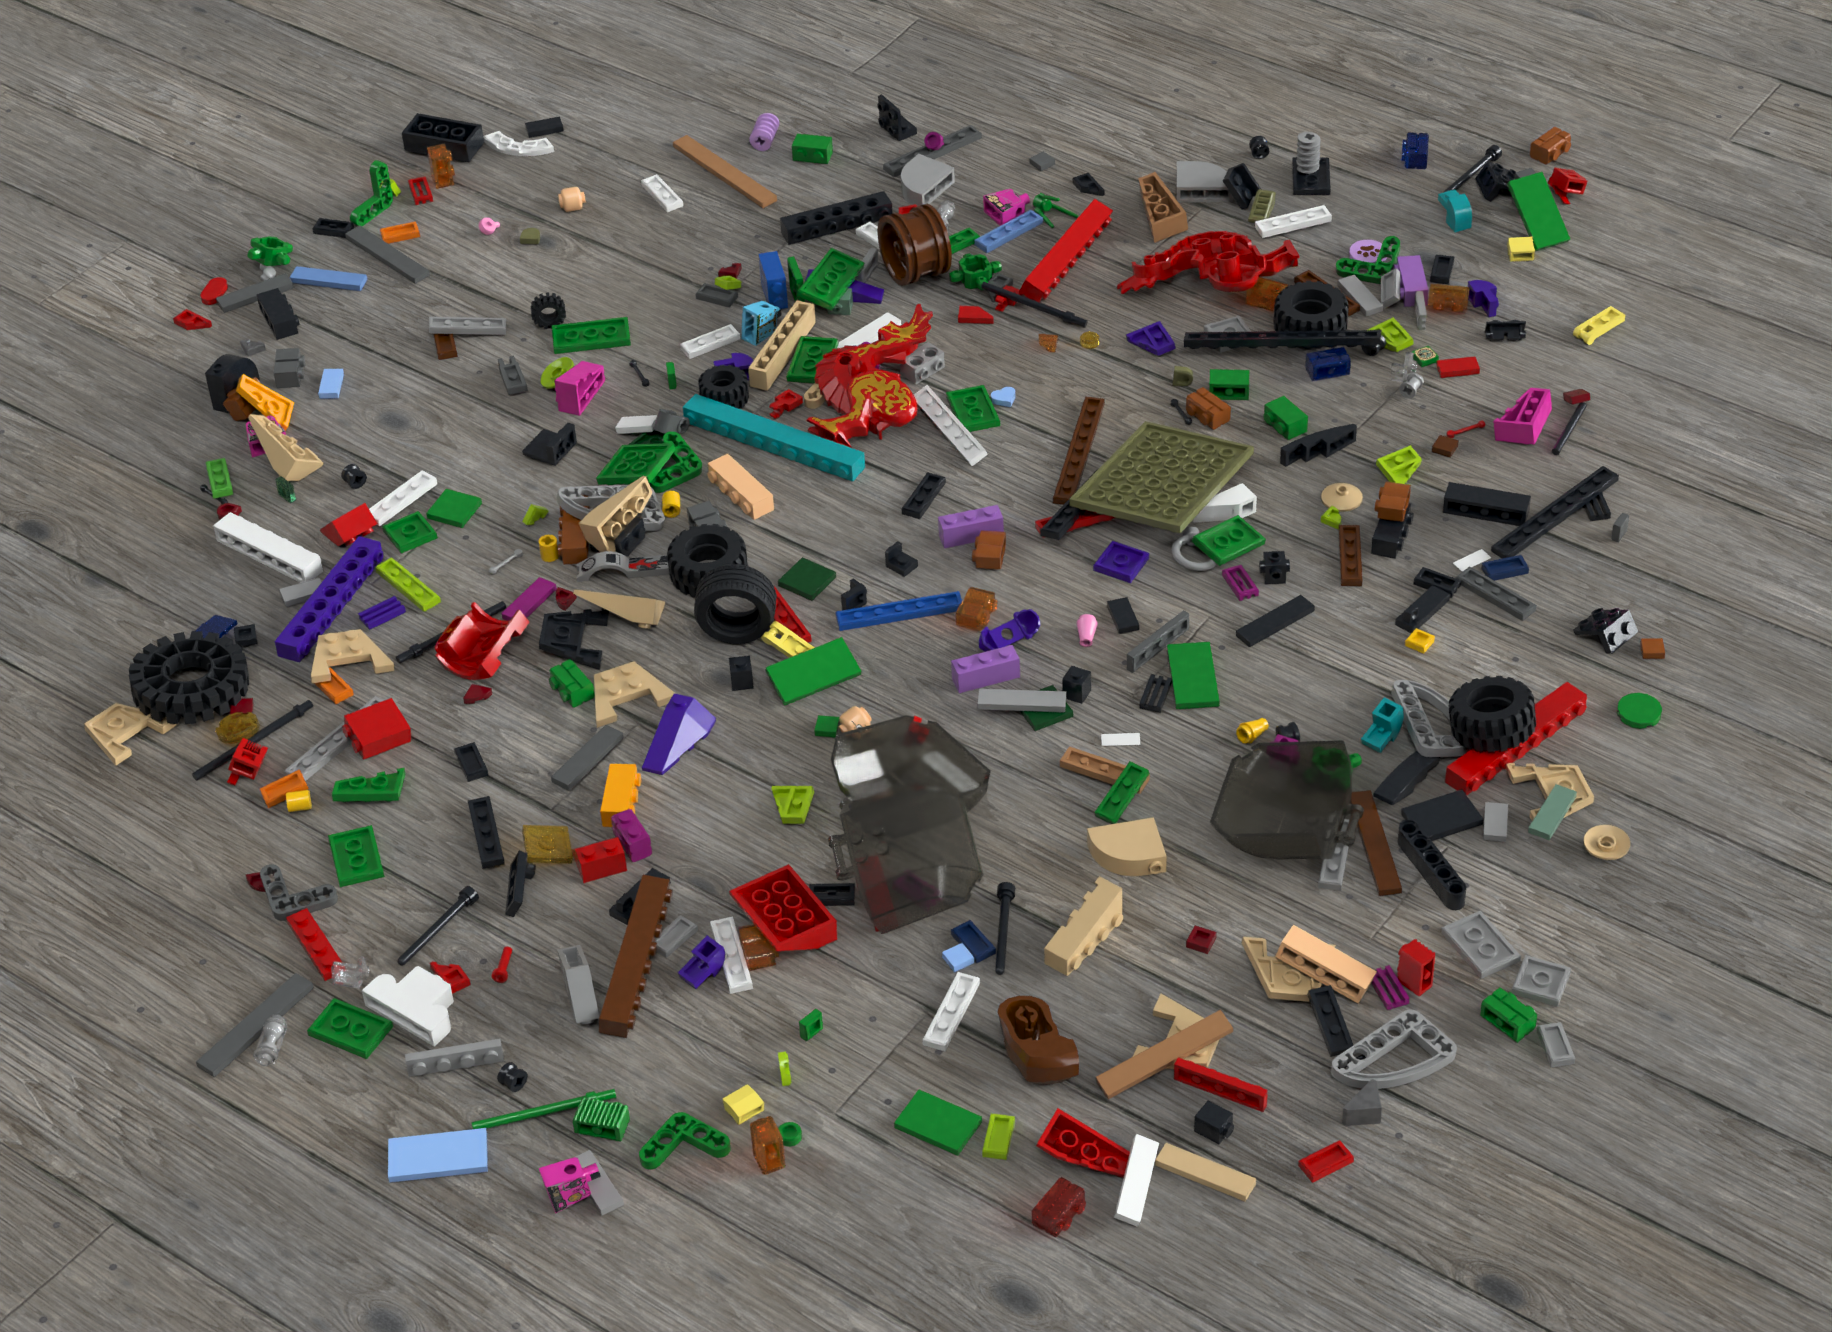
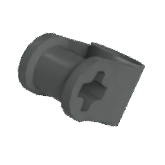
M659 409L653 428L662 433L674 431L678 434H683L687 431L690 421L689 418L678 416L672 410Z

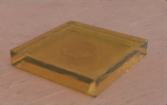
M523 825L522 834L525 852L527 853V862L572 864L573 855L567 826Z

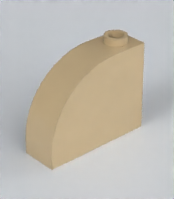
M1154 817L1087 828L1089 851L1093 859L1104 869L1124 876H1144L1166 872L1167 856Z

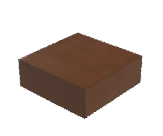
M1439 435L1432 446V452L1451 458L1458 447L1459 440Z

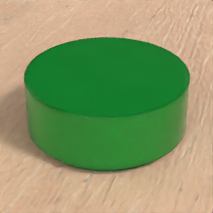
M786 1122L780 1125L777 1130L779 1143L787 1147L797 1145L802 1139L801 1127L794 1122Z

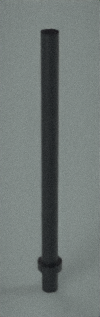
M307 700L301 705H295L293 710L247 738L248 743L251 741L254 745V743L259 742L298 716L301 718L304 716V712L313 707L312 702ZM239 744L193 772V778L197 781L232 759Z

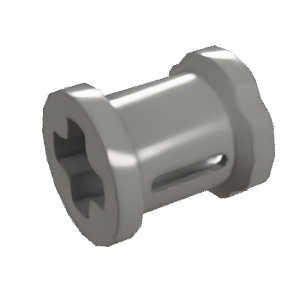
M1410 373L1407 381L1400 385V393L1406 398H1413L1417 393V389L1421 388L1424 384V379L1417 373Z

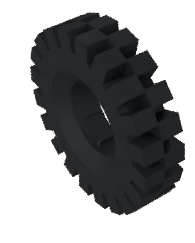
M191 631L190 638L186 639L184 632L173 634L174 641L172 642L167 636L157 639L158 647L151 643L143 648V653H137L133 658L134 663H130L129 681L136 707H139L140 711L146 716L151 713V718L160 722L166 717L167 723L178 724L181 717H184L185 724H194L198 715L201 716L204 722L214 719L213 711L222 716L230 711L229 705L236 706L241 700V696L245 697L248 691L249 675L245 653L242 652V648L237 643L233 645L232 639L226 636L220 639L217 633L209 632L203 639L202 631ZM189 667H198L209 671L203 677L192 681H175L169 678L174 672Z

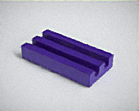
M393 596L358 613L359 619L370 630L406 613L404 605H401V602L397 601V598Z

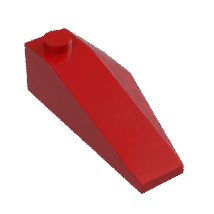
M1059 1108L1053 1114L1036 1144L1038 1148L1056 1159L1123 1178L1130 1151Z

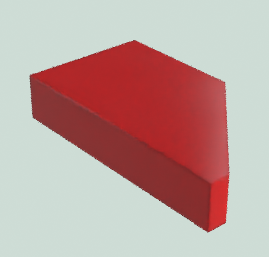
M960 306L958 323L994 324V317L979 306Z
M188 309L173 318L174 324L186 330L212 327L210 320Z
M430 962V968L434 974L440 976L451 985L452 994L471 985L470 979L459 965L449 964V966L439 965L437 962Z

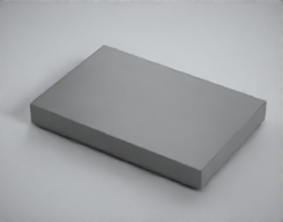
M1481 910L1441 927V934L1480 979L1516 964L1521 960V955Z

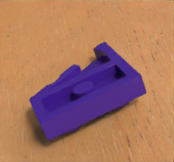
M1160 321L1126 334L1129 343L1157 356L1176 349L1174 341Z

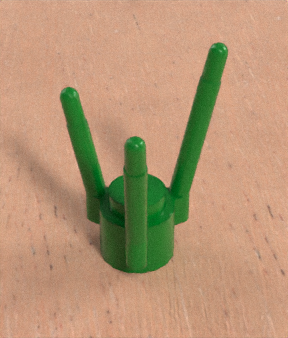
M1040 193L1033 200L1034 212L1043 217V220L1051 228H1054V225L1043 213L1051 208L1078 218L1077 214L1051 202V200L1060 201L1059 198Z

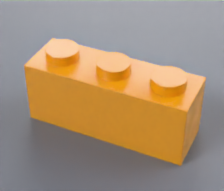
M636 764L609 765L600 810L603 827H613L611 817L617 813L632 809L635 814L634 803L638 801L637 787L641 786V774L637 773Z

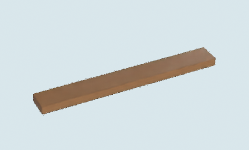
M688 135L673 142L675 149L760 207L765 208L777 201V195Z

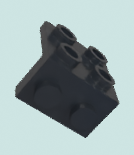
M635 516L614 540L616 552L628 557L645 538L643 518ZM590 544V549L592 551L600 553L599 550H597L592 544Z
M1598 608L1592 611V615L1587 619L1580 621L1578 626L1573 629L1575 635H1599L1606 654L1614 653L1638 633L1630 610H1620L1619 608L1611 610Z

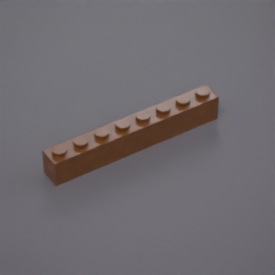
M642 875L600 1014L599 1033L627 1038L629 1029H634L636 1021L634 1012L639 1011L641 1005V997L639 995L640 992L644 993L647 979H645V974H650L652 966L650 957L655 956L657 950L655 939L661 937L663 925L660 923L661 920H666L668 907L665 906L672 899L673 890L669 889V879Z

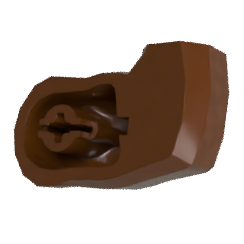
M1016 996L1008 998L999 1005L997 1012L1008 1057L1017 1066L1025 1080L1034 1084L1050 1085L1079 1075V1056L1073 1039L1059 1035L1057 1026L1052 1020L1049 1005L1045 1001L1032 996Z

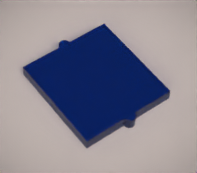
M214 615L195 631H202L203 639L209 632L217 633L219 638H221L223 635L228 634V631L235 627L238 622L231 618Z

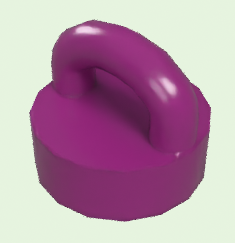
M929 132L924 139L925 146L931 150H938L944 145L943 137L937 132Z

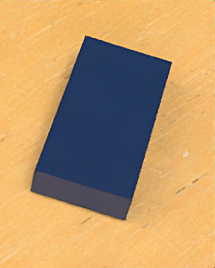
M1522 555L1483 562L1481 567L1485 576L1494 581L1529 574V567Z
M971 920L951 929L952 937L959 944H964L974 957L976 964L996 954V948Z

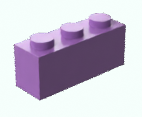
M1420 255L1397 257V264L1393 265V270L1398 269L1400 271V299H1403L1404 307L1414 306L1416 291H1423L1425 306H1427L1429 290Z
M998 505L938 517L939 537L944 549L974 543L976 536L980 535L981 530L1004 532L1003 516Z
M1013 645L951 661L952 680L959 693L1020 678V659Z

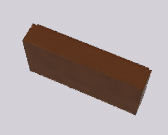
M433 334L439 360L458 357L453 334Z

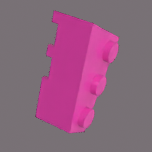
M581 361L554 380L556 402L558 403L559 411L578 416L582 414L605 382L603 365Z
M1528 389L1516 400L1515 406L1507 408L1505 415L1500 419L1496 418L1493 421L1495 441L1535 445L1552 410L1550 389Z

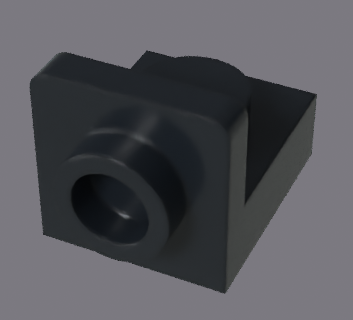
M899 541L885 551L886 567L903 577L918 567V560L902 552V543Z
M854 578L850 580V590L841 595L842 610L860 608L867 604V589Z

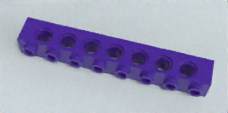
M361 536L354 541L274 641L278 657L300 663L309 654L310 649L318 641V636L322 635L330 627L333 620L341 613L355 592L361 588L366 578L372 574L375 566L382 561L384 554L379 541Z

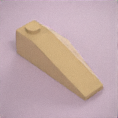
M249 415V421L273 469L279 474L281 479H285L288 482L300 481L322 467L323 462L310 449L305 448L303 450L296 444L297 440L295 438L282 434V429L263 415Z
M646 476L640 477L591 510L580 521L579 525L585 539L600 552H616L614 540L638 513H642L653 493Z
M574 590L573 593L631 622L638 623L640 628L651 629V625H658L665 606V601L583 590Z

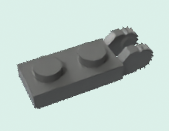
M514 355L509 356L510 364L505 365L502 358L498 359L500 374L508 395L528 391L526 381Z

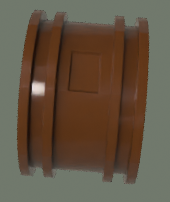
M923 204L913 207L909 213L903 215L893 213L880 218L877 229L879 249L889 275L898 285H908L909 283L917 282L921 276L929 275L934 277L947 273L950 270L952 263L950 239L940 214L932 205Z

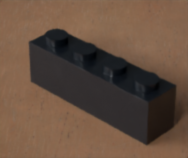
M1449 482L1444 496L1443 513L1520 526L1527 521L1531 496Z

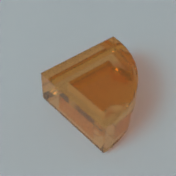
M1039 334V344L1046 347L1047 351L1056 352L1058 335Z

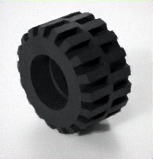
M733 365L713 366L700 375L698 379L699 395L738 409L743 408L747 404L749 398L747 375L740 368L733 367Z

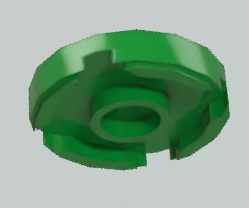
M1630 693L1623 696L1618 702L1617 715L1624 724L1632 728L1644 729L1650 725L1654 726L1661 719L1662 707L1660 702L1648 694Z

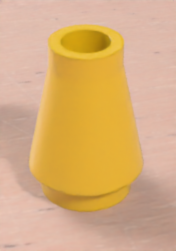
M1260 718L1241 723L1236 730V735L1242 743H1252L1268 729V722L1266 719Z

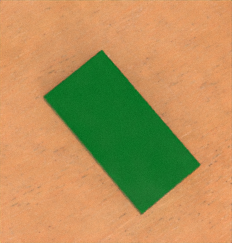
M1543 172L1511 180L1507 183L1529 237L1533 239L1535 251L1570 240Z
M830 248L800 287L797 296L832 311L862 271L865 263Z
M628 317L552 325L554 354L631 346Z
M843 637L770 665L765 669L784 706L857 677L862 672Z
M1210 642L1167 644L1176 709L1219 707L1220 700Z

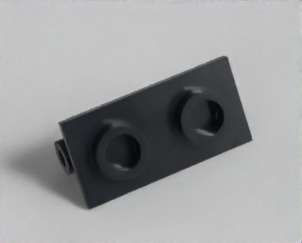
M1493 320L1486 322L1484 331L1486 339L1501 341L1504 340V334H1507L1508 340H1522V338H1526V331H1524L1526 321L1511 320L1501 322Z

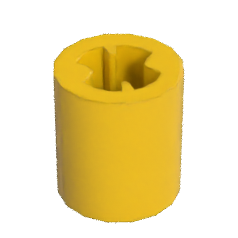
M667 491L662 495V512L666 517L673 518L680 513V495L675 491Z
M549 534L540 537L538 542L541 559L545 562L557 560L559 557L557 538Z
M309 790L286 793L288 812L312 808Z

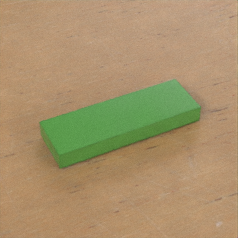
M225 458L205 462L213 499L233 495Z

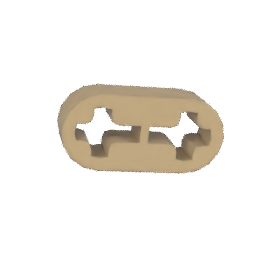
M814 383L804 394V403L808 408H818L825 402L823 395H820L818 384Z

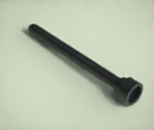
M1491 145L1486 150L1485 156L1444 192L1457 190L1483 168L1488 161L1498 160L1502 156L1501 148L1497 145Z
M1002 882L997 886V897L1001 901L995 972L998 975H1002L1005 971L1010 902L1015 897L1016 890L1015 885L1010 882Z
M465 886L459 892L458 901L398 958V964L401 966L405 965L464 906H472L479 899L478 893L472 887Z

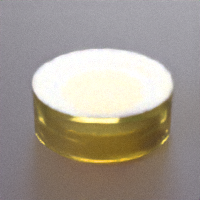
M1089 331L1080 336V345L1083 348L1094 349L1099 346V335L1097 333Z

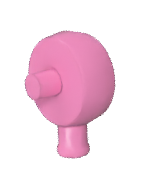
M483 218L478 226L483 234L490 235L494 233L496 228L500 227V223L494 222L490 218Z

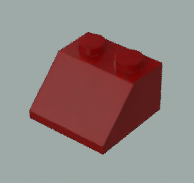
M363 503L321 528L320 531L338 547L344 543L347 547L354 543L356 536L362 534L364 537L373 532L372 527L378 523L366 503Z
M619 837L571 849L583 883L627 871L625 852Z

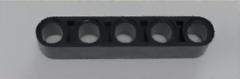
M1410 819L1401 821L1398 831L1399 847L1448 909L1455 911L1462 909L1465 906L1466 884L1416 821Z

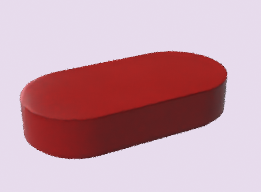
M222 277L211 279L200 294L202 303L205 305L216 304V298L223 296L228 289L227 280Z

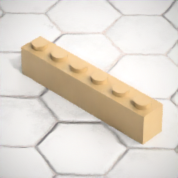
M798 300L794 303L748 368L750 387L769 390L795 353L800 337L807 336L816 323L814 304Z

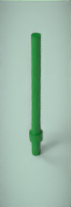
M615 1089L595 1093V1091L587 1092L585 1096L472 1122L473 1129H488L577 1108L583 1097L586 1099L597 1098L600 1101L615 1099Z

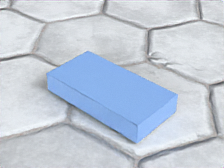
M324 369L318 392L319 399L339 398L344 376L343 369Z

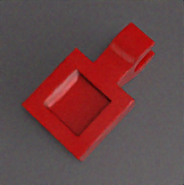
M1006 285L1003 288L1023 296V294L1019 292L1020 289L1014 288L1013 286ZM997 295L995 302H998V305L995 307V310L1003 312L1008 305L1014 306L1017 302Z
M790 389L775 397V402L769 405V408L774 410L770 413V416L777 419L784 410L790 412L803 403V397Z

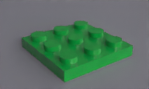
M674 444L622 445L596 477L598 485H630L642 476H646L648 482L651 483L676 450Z

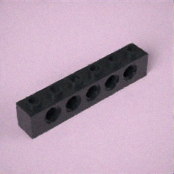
M885 191L781 217V233L788 245L860 227L868 222H879L881 217L893 214L892 202Z

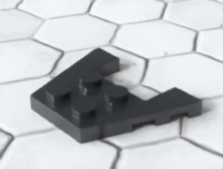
M602 608L601 611L592 612V609H585L583 613L572 614L571 611L544 614L539 649L600 670L602 650L581 648L585 624L607 626L609 611Z

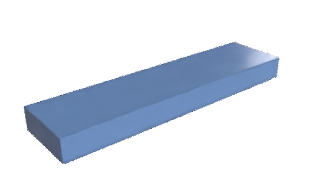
M1029 210L975 239V246L989 253L1042 224L1043 217Z
M296 266L290 276V280L297 284L361 291L367 281V275Z

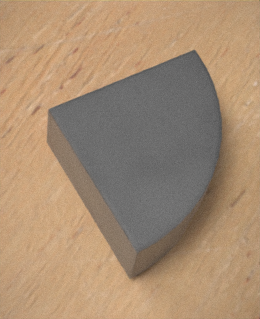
M250 339L240 341L241 347L247 356L266 350L265 345L261 341L250 342Z

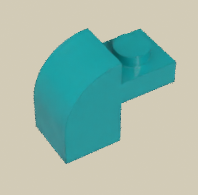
M1450 190L1438 194V201L1447 210L1446 223L1454 232L1471 228L1472 209L1465 193L1459 194L1456 190Z
M1385 697L1372 712L1373 724L1361 738L1363 745L1379 753L1382 752L1389 741L1394 742L1404 720L1403 706Z

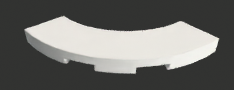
M500 131L483 136L484 142L489 147L508 155L537 156L554 152V147L547 138L524 140L523 143H520L503 135Z

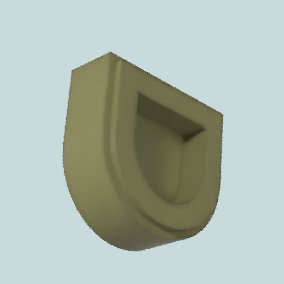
M527 228L522 231L520 244H539L540 231L538 229Z
M1174 366L1172 386L1190 385L1193 381L1192 370L1188 367Z

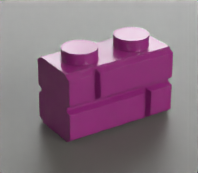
M632 809L622 811L611 817L613 834L615 837H619L624 851L632 862L639 861L652 854L650 836Z

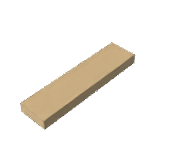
M1165 1143L1155 1160V1166L1245 1202L1256 1185V1178L1168 1143Z

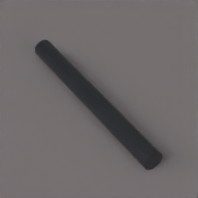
M1581 402L1577 406L1552 449L1554 455H1559L1586 409V403Z

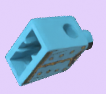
M765 301L744 306L741 339L757 346L773 334L777 327V318L782 315L780 308Z

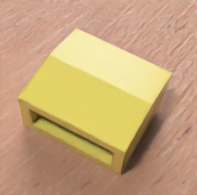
M1532 237L1508 238L1507 248L1510 262L1534 260L1535 249Z
M748 1084L722 1099L725 1110L738 1125L764 1111L763 1100Z

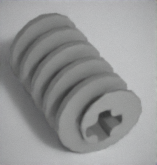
M1301 132L1297 136V170L1301 173L1311 174L1316 172L1320 166L1321 139L1316 133Z

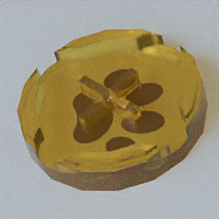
M236 712L226 716L219 722L220 726L216 727L219 740L223 743L233 744L241 742L242 738L249 739L254 736L260 727L257 716L252 712H247L248 714Z

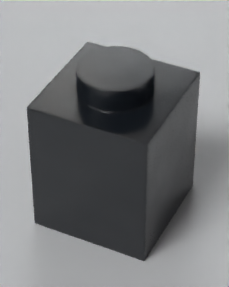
M750 655L729 658L732 691L754 689Z
M1071 665L1062 679V691H1066V699L1083 704L1091 692V671Z
M1209 1100L1195 1115L1194 1132L1217 1144H1220L1225 1137H1230L1234 1130L1233 1113Z

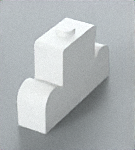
M419 966L409 972L399 983H396L392 975L382 974L377 976L362 990L365 1006L434 1047L451 1030L447 1008L454 1002L451 985L440 976L433 975Z

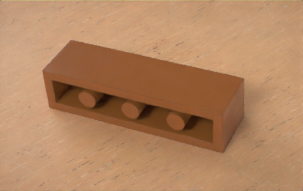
M560 507V515L563 517H559V527L562 530L558 531L559 543H561L558 544V556H562L563 565L578 564L588 558L589 542L585 539L579 523L581 519L570 515Z

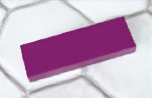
M539 577L501 613L502 619L511 620L519 609L526 618L529 617L557 590L556 584Z

